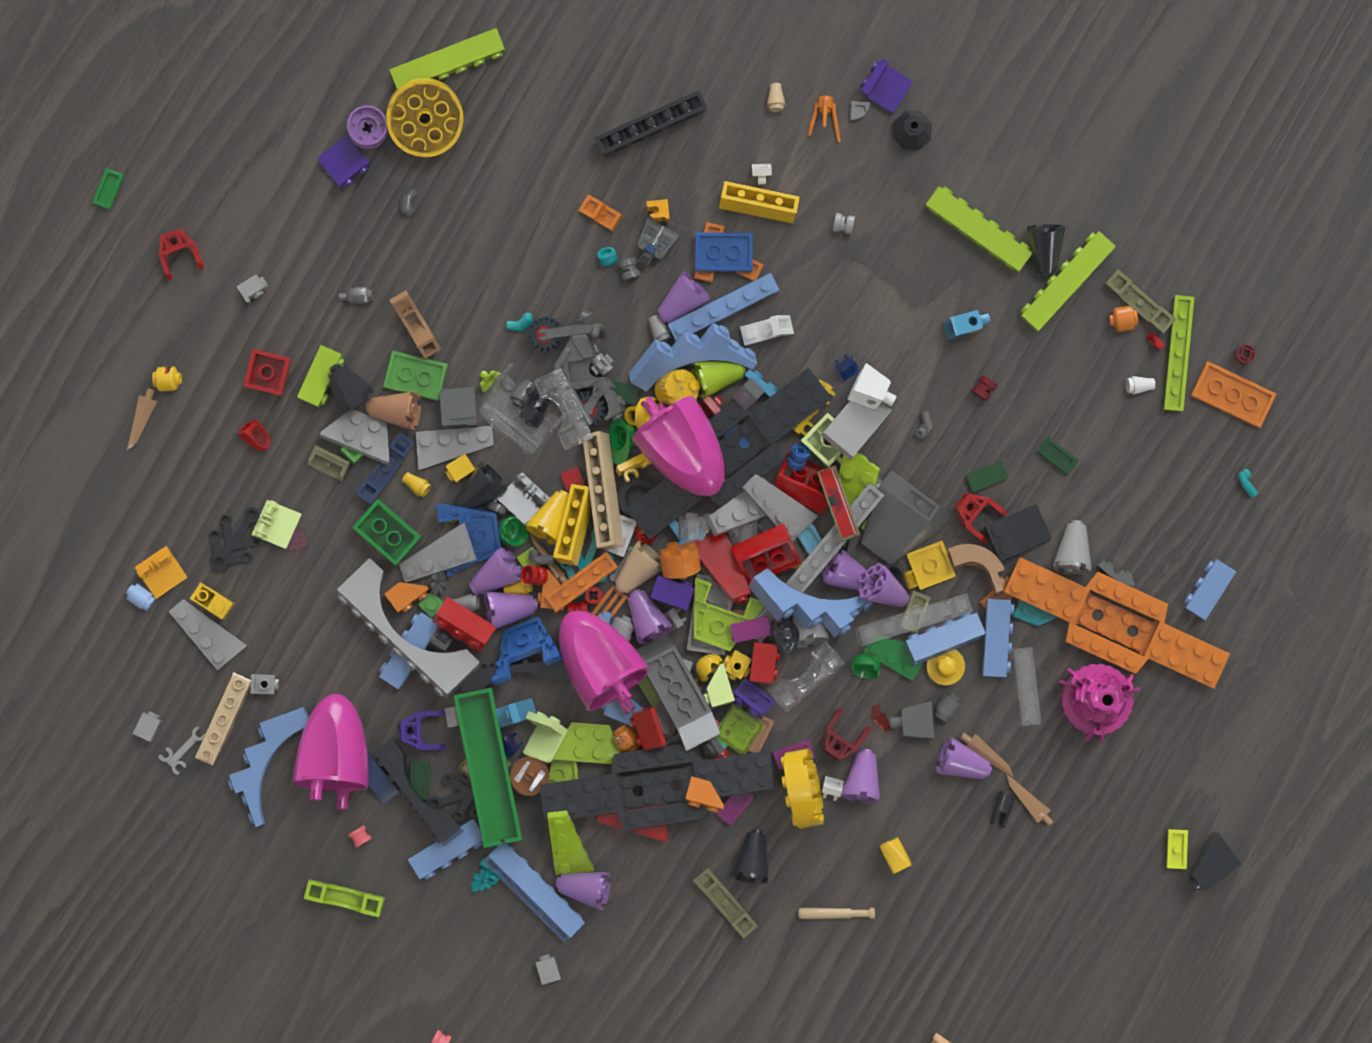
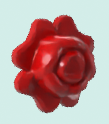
M639 525L634 530L635 540L640 541L641 545L652 544L653 540L656 539V536H654L650 540Z

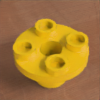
M955 649L927 660V672L934 682L940 685H951L959 681L963 676L965 661L963 656Z

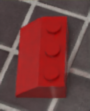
M788 452L773 486L801 505L824 514L828 502L817 472L825 468L806 460L802 470H793L786 463L789 454H791Z
M784 523L731 546L748 585L756 575L767 568L776 575L802 563Z
M449 597L445 599L432 621L438 628L445 629L454 638L464 641L470 648L480 652L488 645L496 629L494 625Z

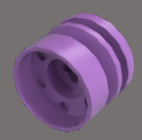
M364 105L356 108L350 114L347 122L350 140L362 149L377 148L387 137L388 127L385 115L374 106ZM365 125L368 127L372 126L370 133L363 131Z

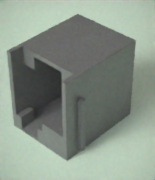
M475 388L441 389V419L444 429L478 427Z

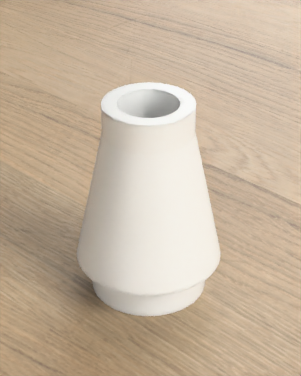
M1131 376L1126 379V391L1132 395L1155 389L1154 378Z

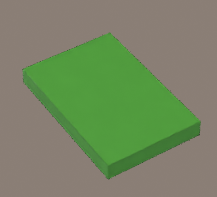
M392 350L383 388L402 393L418 392L420 397L439 401L440 390L443 388L448 364Z

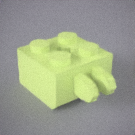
M829 413L800 441L828 468L835 460L840 464L842 462L840 457L842 452L832 444L825 445L823 443L824 438L821 436L834 420Z

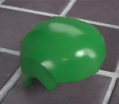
M507 517L501 522L499 537L505 544L519 547L526 542L529 533L525 530V525L517 517Z
M864 653L857 655L852 660L851 668L855 676L865 679L879 677L880 662L873 655Z

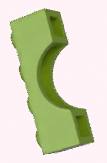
M314 879L308 880L304 899L336 905L375 917L381 916L385 901L383 896Z

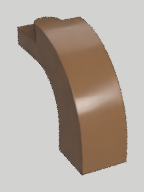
M405 290L390 299L391 304L400 316L423 357L426 359L441 350L408 292Z
M962 544L948 548L947 553L953 570L964 566L979 567L987 574L995 596L1003 594V588L1006 586L1003 577H999V575L1003 574L1005 569L994 553L974 544Z

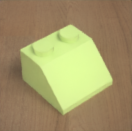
M724 663L717 667L703 695L710 709L731 704L735 701Z

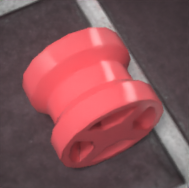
M364 825L348 834L349 838L353 839L355 848L372 839L366 833Z
M438 1030L431 1043H449L452 1037L450 1035L445 1036L442 1034V1031Z

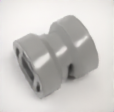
M836 213L833 232L843 231L845 234L852 235L855 216L849 215L846 217Z

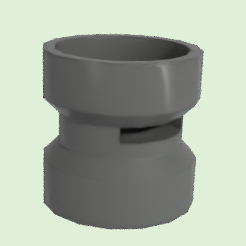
M635 257L617 263L619 269L622 270L621 277L623 281H629L641 276L640 271L636 268L637 261Z

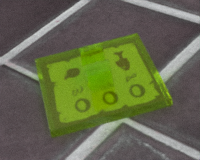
M732 704L718 726L720 735L716 736V738L743 755L748 752L765 724L758 719L756 720L735 704Z

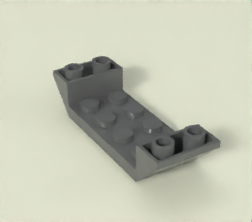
M664 635L637 649L636 651L650 668L647 677L677 730V736L686 752L720 735L711 709L671 640Z

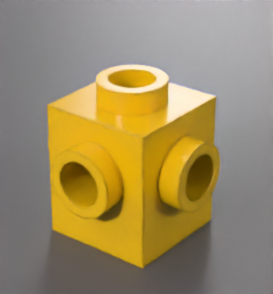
M733 650L731 656L727 655L723 661L728 678L734 681L736 678H746L751 669L748 666L752 659ZM735 663L739 664L738 670L734 669Z

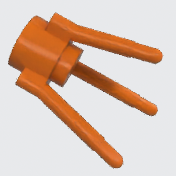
M819 96L818 102H815L808 136L812 134L818 110L819 113L823 114L824 128L826 127L827 114L832 111L837 142H840L836 103H833V97Z

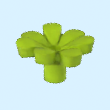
M493 370L488 374L486 371H482L480 373V377L483 379L480 382L481 390L486 392L489 389L492 392L495 389L494 384L497 385L500 382L501 373Z

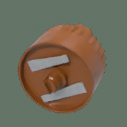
M524 757L518 760L512 767L510 780L515 790L527 796L536 795L541 792L540 784L549 782V769L543 761L535 757Z

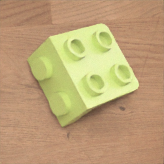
M529 711L525 718L533 723L536 728L523 753L526 756L535 757L543 762L550 763L568 730L559 724L561 722L559 719L553 716L548 718L541 712L535 714Z

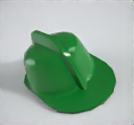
M621 419L612 421L609 427L612 460L617 465L627 460L629 452L635 446V443L632 441L636 433L635 429Z

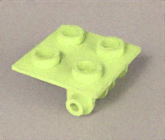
M267 500L252 535L287 549L302 514L283 507L272 500Z

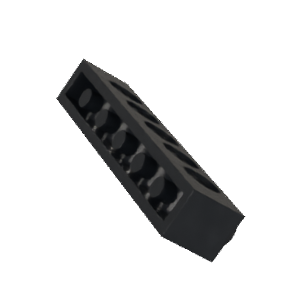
M700 90L594 138L604 158L706 112L707 106Z

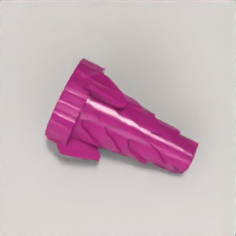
M1089 664L1075 671L1068 668L1067 671L1070 676L1067 681L1059 680V683L1063 684L1061 707L1063 708L1064 716L1067 717L1068 722L1073 724L1077 730L1086 733V741H1089L1092 735L1095 734L1098 736L1100 743L1104 742V735L1120 728L1128 720V716L1132 712L1133 692L1140 691V688H1134L1131 682L1134 675L1131 674L1126 678L1119 670L1104 664ZM1106 694L1112 697V703L1108 706L1102 703V698Z

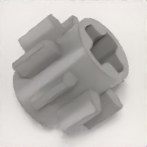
M600 353L591 361L593 365L591 370L596 376L600 373L603 377L614 368L611 365L613 362L612 358L608 354L604 356Z

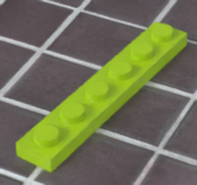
M1174 296L1173 317L1176 320L1171 327L1163 410L1184 411L1194 297Z

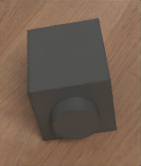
M751 377L731 397L746 410L764 393V390Z

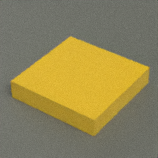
M943 541L906 554L919 590L956 576Z

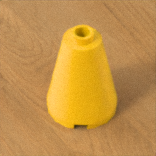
M560 490V492L556 491L525 525L526 530L540 540L542 538L547 539L548 544L556 546L569 494L563 490Z

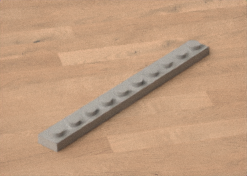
M871 483L865 487L850 505L857 527L884 497V494ZM836 524L785 583L786 585L803 593L846 541L842 542ZM766 607L757 617L768 616L770 627L773 620L775 623L779 622ZM766 636L755 639L761 643Z

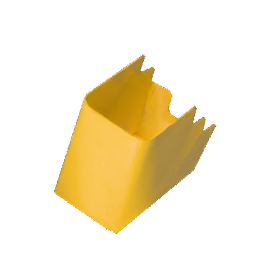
M895 837L880 845L893 874L912 865L899 837Z

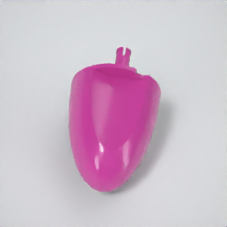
M652 397L646 398V401L643 400L641 405L650 415V418L638 429L632 438V441L659 472L685 491L699 496H711L720 491L725 476L723 455L715 432L695 397H684L669 407H666L664 403L659 404V407H657Z
M581 610L571 611L566 614L561 621L559 629L560 651L572 686L585 709L593 711L613 701H617L624 714H629V709L631 712L635 709V706L630 701L632 695L629 691L648 675L650 668L629 641L605 620Z
M331 694L317 704L306 722L296 754L292 783L299 787L311 789L309 800L322 801V790L337 792L336 809L348 810L349 793L351 791L368 789L367 744L363 725L354 705L343 695Z

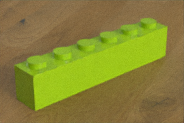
M495 28L389 70L398 89L404 83L417 78L444 80L450 77L449 74L453 72L459 74L466 71L467 67L471 65L477 67L484 64L485 60L492 58V60L498 59L506 51L498 30Z
M939 186L926 203L925 208L1018 273L1031 256V248L1023 242L1019 244L1015 241V236L1010 232L1005 231L1004 233L998 229L1000 226L993 220L987 221L984 219V214L979 210L970 209L968 203L962 198L956 199L952 196L953 192L947 187L941 188Z
M1100 231L1096 235L1092 232L1085 240L1087 245L1083 249L1079 247L1072 254L1075 258L1070 263L1066 261L1059 268L1062 272L1057 277L1053 275L1047 281L1049 286L1044 291L1040 289L1034 296L1036 300L1033 304L1027 303L1021 310L1023 314L1020 318L1034 331L1038 332L1116 247Z

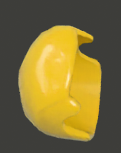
M708 654L698 660L696 673L702 682L708 681V674L715 673L716 667L723 663L722 658L717 654Z

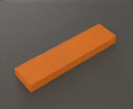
M605 552L545 596V599L553 610L558 612L618 568L610 555Z

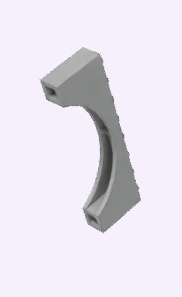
M369 558L337 589V599L343 605L347 604L354 616L357 618L361 617L370 631L375 630L379 634V639L384 644L388 643L393 647L392 651L399 658L402 656L407 661L406 664L411 670L414 671L416 669L421 674L420 678L425 683L433 685L435 687L434 691L440 697L444 696L448 699L479 668L480 662L467 649L452 653H435L420 649L399 636L387 621L380 602L379 593L383 579V570Z

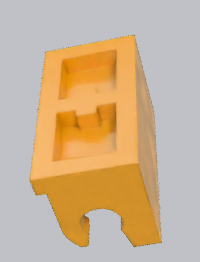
M668 199L647 201V211L654 213L650 214L652 220L670 223Z

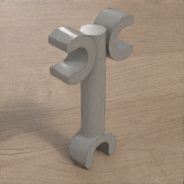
M199 727L193 729L192 736L174 755L173 750L167 747L166 751L169 752L168 758H164L161 754L158 756L161 761L167 762L172 767L174 774H180L176 769L178 764H181L184 768L187 767L184 761H179L197 741L204 739L205 734L202 737L196 735V732L200 729Z

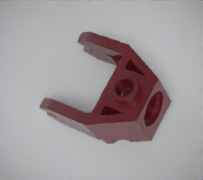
M841 707L836 709L824 727L821 750L836 760H842L858 751L871 730V727L865 726L858 738L852 743L835 734L834 725L844 710ZM834 744H837V750H834Z

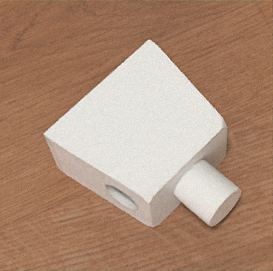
M865 364L857 376L848 400L875 410L881 402L892 406L896 396L887 391L891 383L890 380L870 365Z

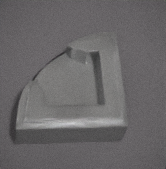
M851 101L850 121L862 118L868 112L870 102Z

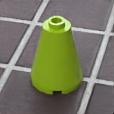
M707 360L691 363V365H694V369H691V374L696 377L700 384L699 391L701 394L698 396L701 399L742 379L743 374L746 373L745 366L729 361Z

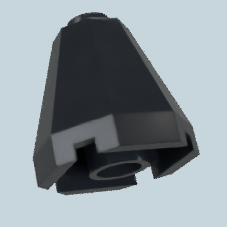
M905 111L894 120L893 139L903 150H920L931 140L932 123L921 111Z
M336 363L329 368L328 378L336 405L341 413L345 412V407L351 410L368 398L366 395L368 392L370 394L374 392L366 380L344 363Z

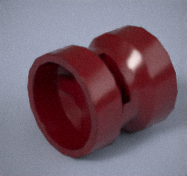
M1249 344L1241 345L1234 353L1235 360L1243 365L1253 361L1256 356L1254 347Z
M982 375L978 385L974 386L971 391L984 401H988L991 391H994L998 385Z

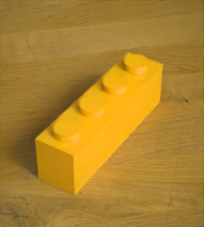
M724 181L719 208L794 224L799 197Z
M571 484L553 558L559 563L578 566L592 511L590 491L587 486Z

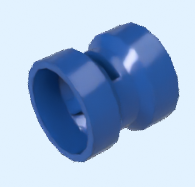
M798 443L793 445L790 451L791 454H789L786 460L787 465L797 471L804 468L806 460L810 455L809 448Z

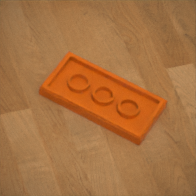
M1206 361L1190 396L1260 429L1275 399L1276 393Z

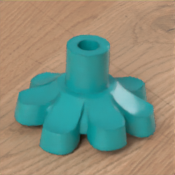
M482 868L479 874L475 873L473 875L475 881L471 883V891L477 892L483 891L484 888L488 890L491 888L492 885L488 883L490 873L487 870L485 871Z

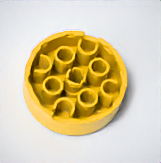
M417 78L401 85L391 96L386 110L387 127L395 144L406 153L421 157L437 156L450 149L459 138L463 126V111L458 97L446 84L431 78ZM422 113L430 115L428 122L423 123L419 120Z
M809 748L786 752L784 757H781L782 767L785 771L782 783L788 792V796L785 797L787 807H791L793 825L799 829L819 826L824 823V815L820 814L823 808L820 781L816 765L813 764V759L810 760L813 758V755Z

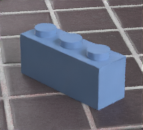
M1218 559L1207 564L1204 569L1206 574L1203 578L1199 577L1194 585L1196 587L1194 593H1189L1184 600L1186 604L1184 609L1201 620L1207 619L1236 573L1235 570Z

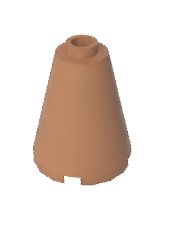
M406 392L373 397L366 404V412L369 413L370 417L409 430H415L414 426H418L421 415V406L417 404V400H421L418 392Z

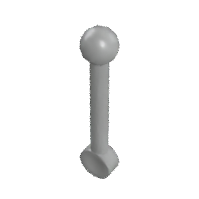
M633 546L628 547V552L614 574L610 575L612 581L617 577Z

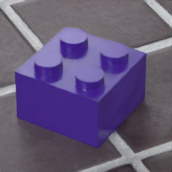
M662 575V577H657L650 598L687 611L695 588H692V583L681 580L678 583Z

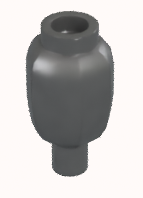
M368 287L350 288L347 293H339V301H348L352 305H365L370 301H374L375 298L374 290Z

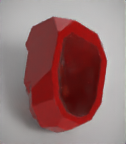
M256 420L247 422L238 431L240 438L250 447L262 452L270 447L271 439L269 433Z

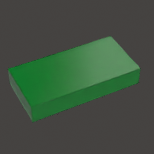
M106 168L92 203L111 211L125 175Z

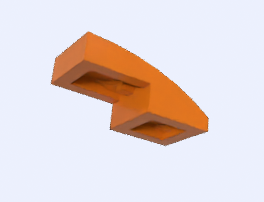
M589 194L578 210L614 232L623 217L621 213Z

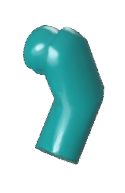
M524 313L518 322L507 321L506 330L525 331L531 326L533 315L531 313Z
M1244 469L1242 472H1239L1238 478L1242 488L1250 498H1253L1258 494V491L1248 480L1252 474L1248 469Z
M483 857L479 865L490 873L488 883L494 885L500 878L483 862L486 859Z

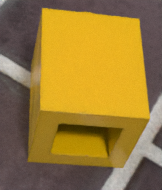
M463 454L446 466L448 471L445 473L451 482L455 480L456 483H459L471 475L475 467L467 455Z

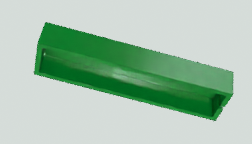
M492 688L454 695L453 698L483 847L501 845L502 839H504L505 844L520 841L522 836Z

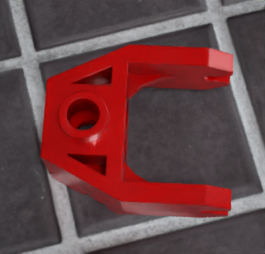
M181 228L165 233L160 237L159 259L168 280L173 279L167 262L169 254L173 251L186 247L193 252L199 269L205 267L196 242ZM172 237L177 239V244L172 243Z
M965 493L955 505V512L962 527L978 540L986 543L988 539L974 529L972 525L973 520L984 506H991L1005 517L1008 512L989 497Z

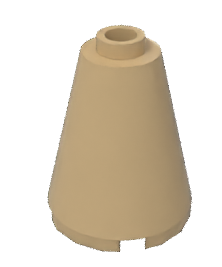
M638 541L614 580L616 583L615 588L621 593H630L662 571L659 561L660 556L647 544L642 546L641 542Z

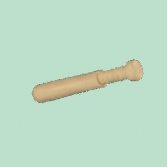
M851 908L798 909L799 919H840L851 917H870V919H875V908H870V910H851Z

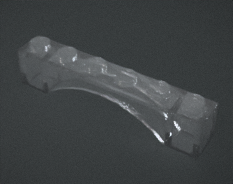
M966 593L855 627L860 646L961 616L973 612Z

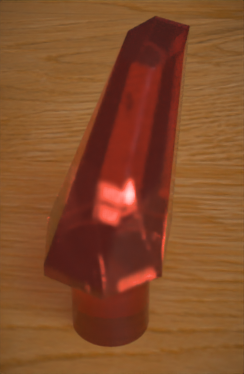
M879 704L872 706L874 715L871 718L884 731H892L885 713H881Z

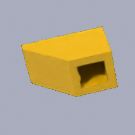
M201 582L190 597L191 600L222 620L226 619L235 603Z

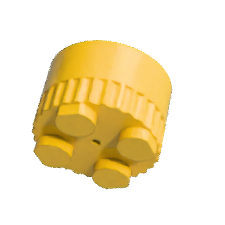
M683 369L668 372L657 380L655 384L656 397L666 407L687 396H694L696 399L700 389V384L696 377L690 371L688 372Z

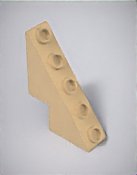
M233 673L195 756L196 759L213 766L233 730L237 715L245 703L251 680Z

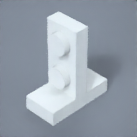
M776 315L770 317V319L740 327L744 345L794 334L790 315Z

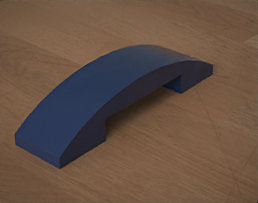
M399 432L389 446V464L386 465L378 462L355 494L372 505L415 445V442Z
M368 752V785L385 804L396 796L399 791Z

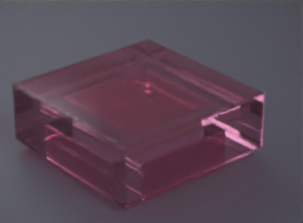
M303 527L295 529L288 544L290 551L309 546Z

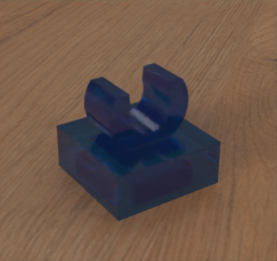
M846 354L843 355L845 358L843 362L835 361L836 368L844 381L860 371L853 357H849Z
M516 733L508 734L502 738L507 758H510L519 751L520 746L523 744L522 741L516 744L513 740L517 735Z

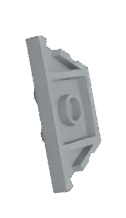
M351 409L320 433L321 438L386 465L389 464L387 423Z

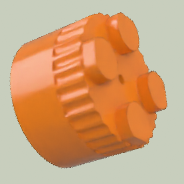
M688 541L684 544L671 542L666 544L667 548L661 549L659 552L662 572L665 578H680V580L683 578L685 580L688 576L694 575L701 570L698 549L694 541Z

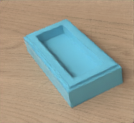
M812 523L797 536L808 555L822 540Z

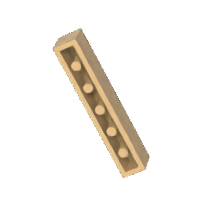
M601 431L583 434L597 548L608 550L623 547L609 434Z

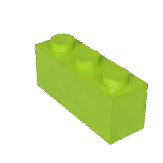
M320 345L297 398L319 408L321 404L325 405L329 396L326 393L329 387H331L328 378L329 368L336 363L343 364V355Z

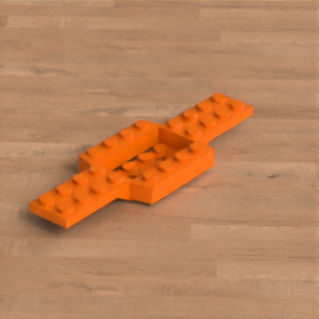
M1019 557L1004 589V593L1068 622L1065 637L1066 643L1133 674H1137L1149 659L1214 689L1230 655L1226 651L1165 624L1167 603L1100 572H1096L1084 587ZM1091 591L1101 596H1104L1114 602H1117L1125 607H1128L1138 613H1141L1149 618H1152L1156 621L1151 622L1132 612H1129L1121 607H1118L1108 601H1105L1095 595H1092ZM1096 609L1103 612V618L1099 621L1094 620L1092 617V613ZM1076 624H1079V625H1081V626H1084V627H1086V628H1088V629H1090V630H1092V631H1094V632H1097V633H1099V634H1101V635H1103V636H1105V637H1107V638H1110V639H1112V640H1114V641H1116V642H1118V643H1121V644H1123V645H1125V646H1127V647H1129V648H1131V649H1134V650L1138 651L1139 654L1136 653V652H1133V651H1131V650H1129V649H1127V648H1125V647H1123V646H1120V645H1118V644H1116V643H1114V642H1112V641H1109V640H1107V639H1105V638H1103V637H1101V636H1099V635H1096V634H1094V633H1092V632H1090V631H1088V630H1086V629H1083V628L1077 626ZM1131 625L1138 628V634L1134 637L1129 636L1127 633V629Z

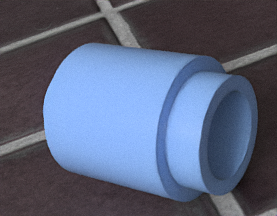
M132 584L126 592L128 595L126 599L141 610L147 611L155 601V598L152 597L153 594L139 584H136V586Z

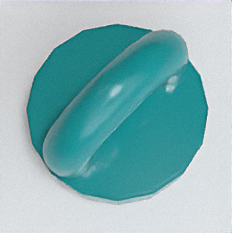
M605 247L597 253L598 260L602 266L609 267L618 261L616 251L612 247Z

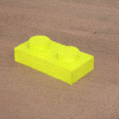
M1168 829L1166 868L1187 869L1188 830Z

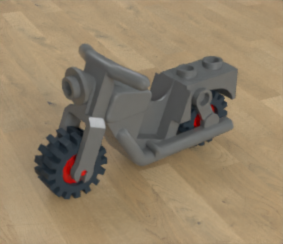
M587 310L577 316L578 320L575 322L578 325L561 327L562 324L558 323L555 318H538L531 323V327L528 329L529 333L527 334L530 338L529 342L539 351L547 352L554 350L563 342L562 338L564 336L573 335L554 364V372L573 402V408L571 409L574 413L573 417L577 419L576 421L584 426H593L602 422L603 419L605 421L609 419L615 421L622 417L621 412L625 410V402L620 395L617 396L614 389L616 388L612 380L607 379V377L595 378L589 371L591 361L597 356L591 336L596 338L599 333L602 336H606L607 330L602 323L591 324L593 313H588ZM595 386L593 391L581 393L579 388Z

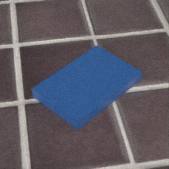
M696 232L695 271L752 272L753 233Z

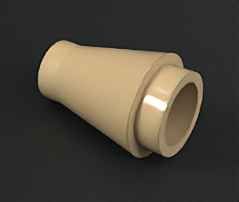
M771 83L767 107L770 112H782L786 104L781 83Z

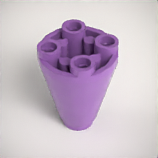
M499 548L493 553L469 583L470 588L476 595L484 594L485 592H490L521 580L522 568L514 561L516 557L513 552Z
M839 549L829 561L828 566L826 565L820 575L823 576L825 584L859 591L860 582L858 577L862 572H866V569L846 551Z
M877 563L859 575V593L863 599L894 607H904L908 603L909 595L907 591L882 564Z

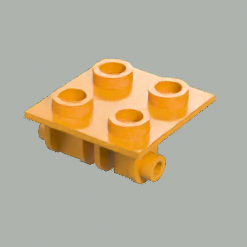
M167 546L135 567L137 574L143 579L155 599L188 578Z

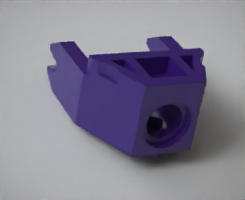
M417 711L400 720L399 740L419 750L445 749V744H426L422 742L420 733V721L427 716L445 715V711ZM408 727L412 728L411 734H408L406 731Z

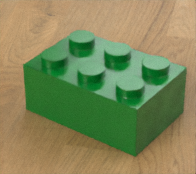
M379 499L373 503L352 527L395 566H398L423 538Z

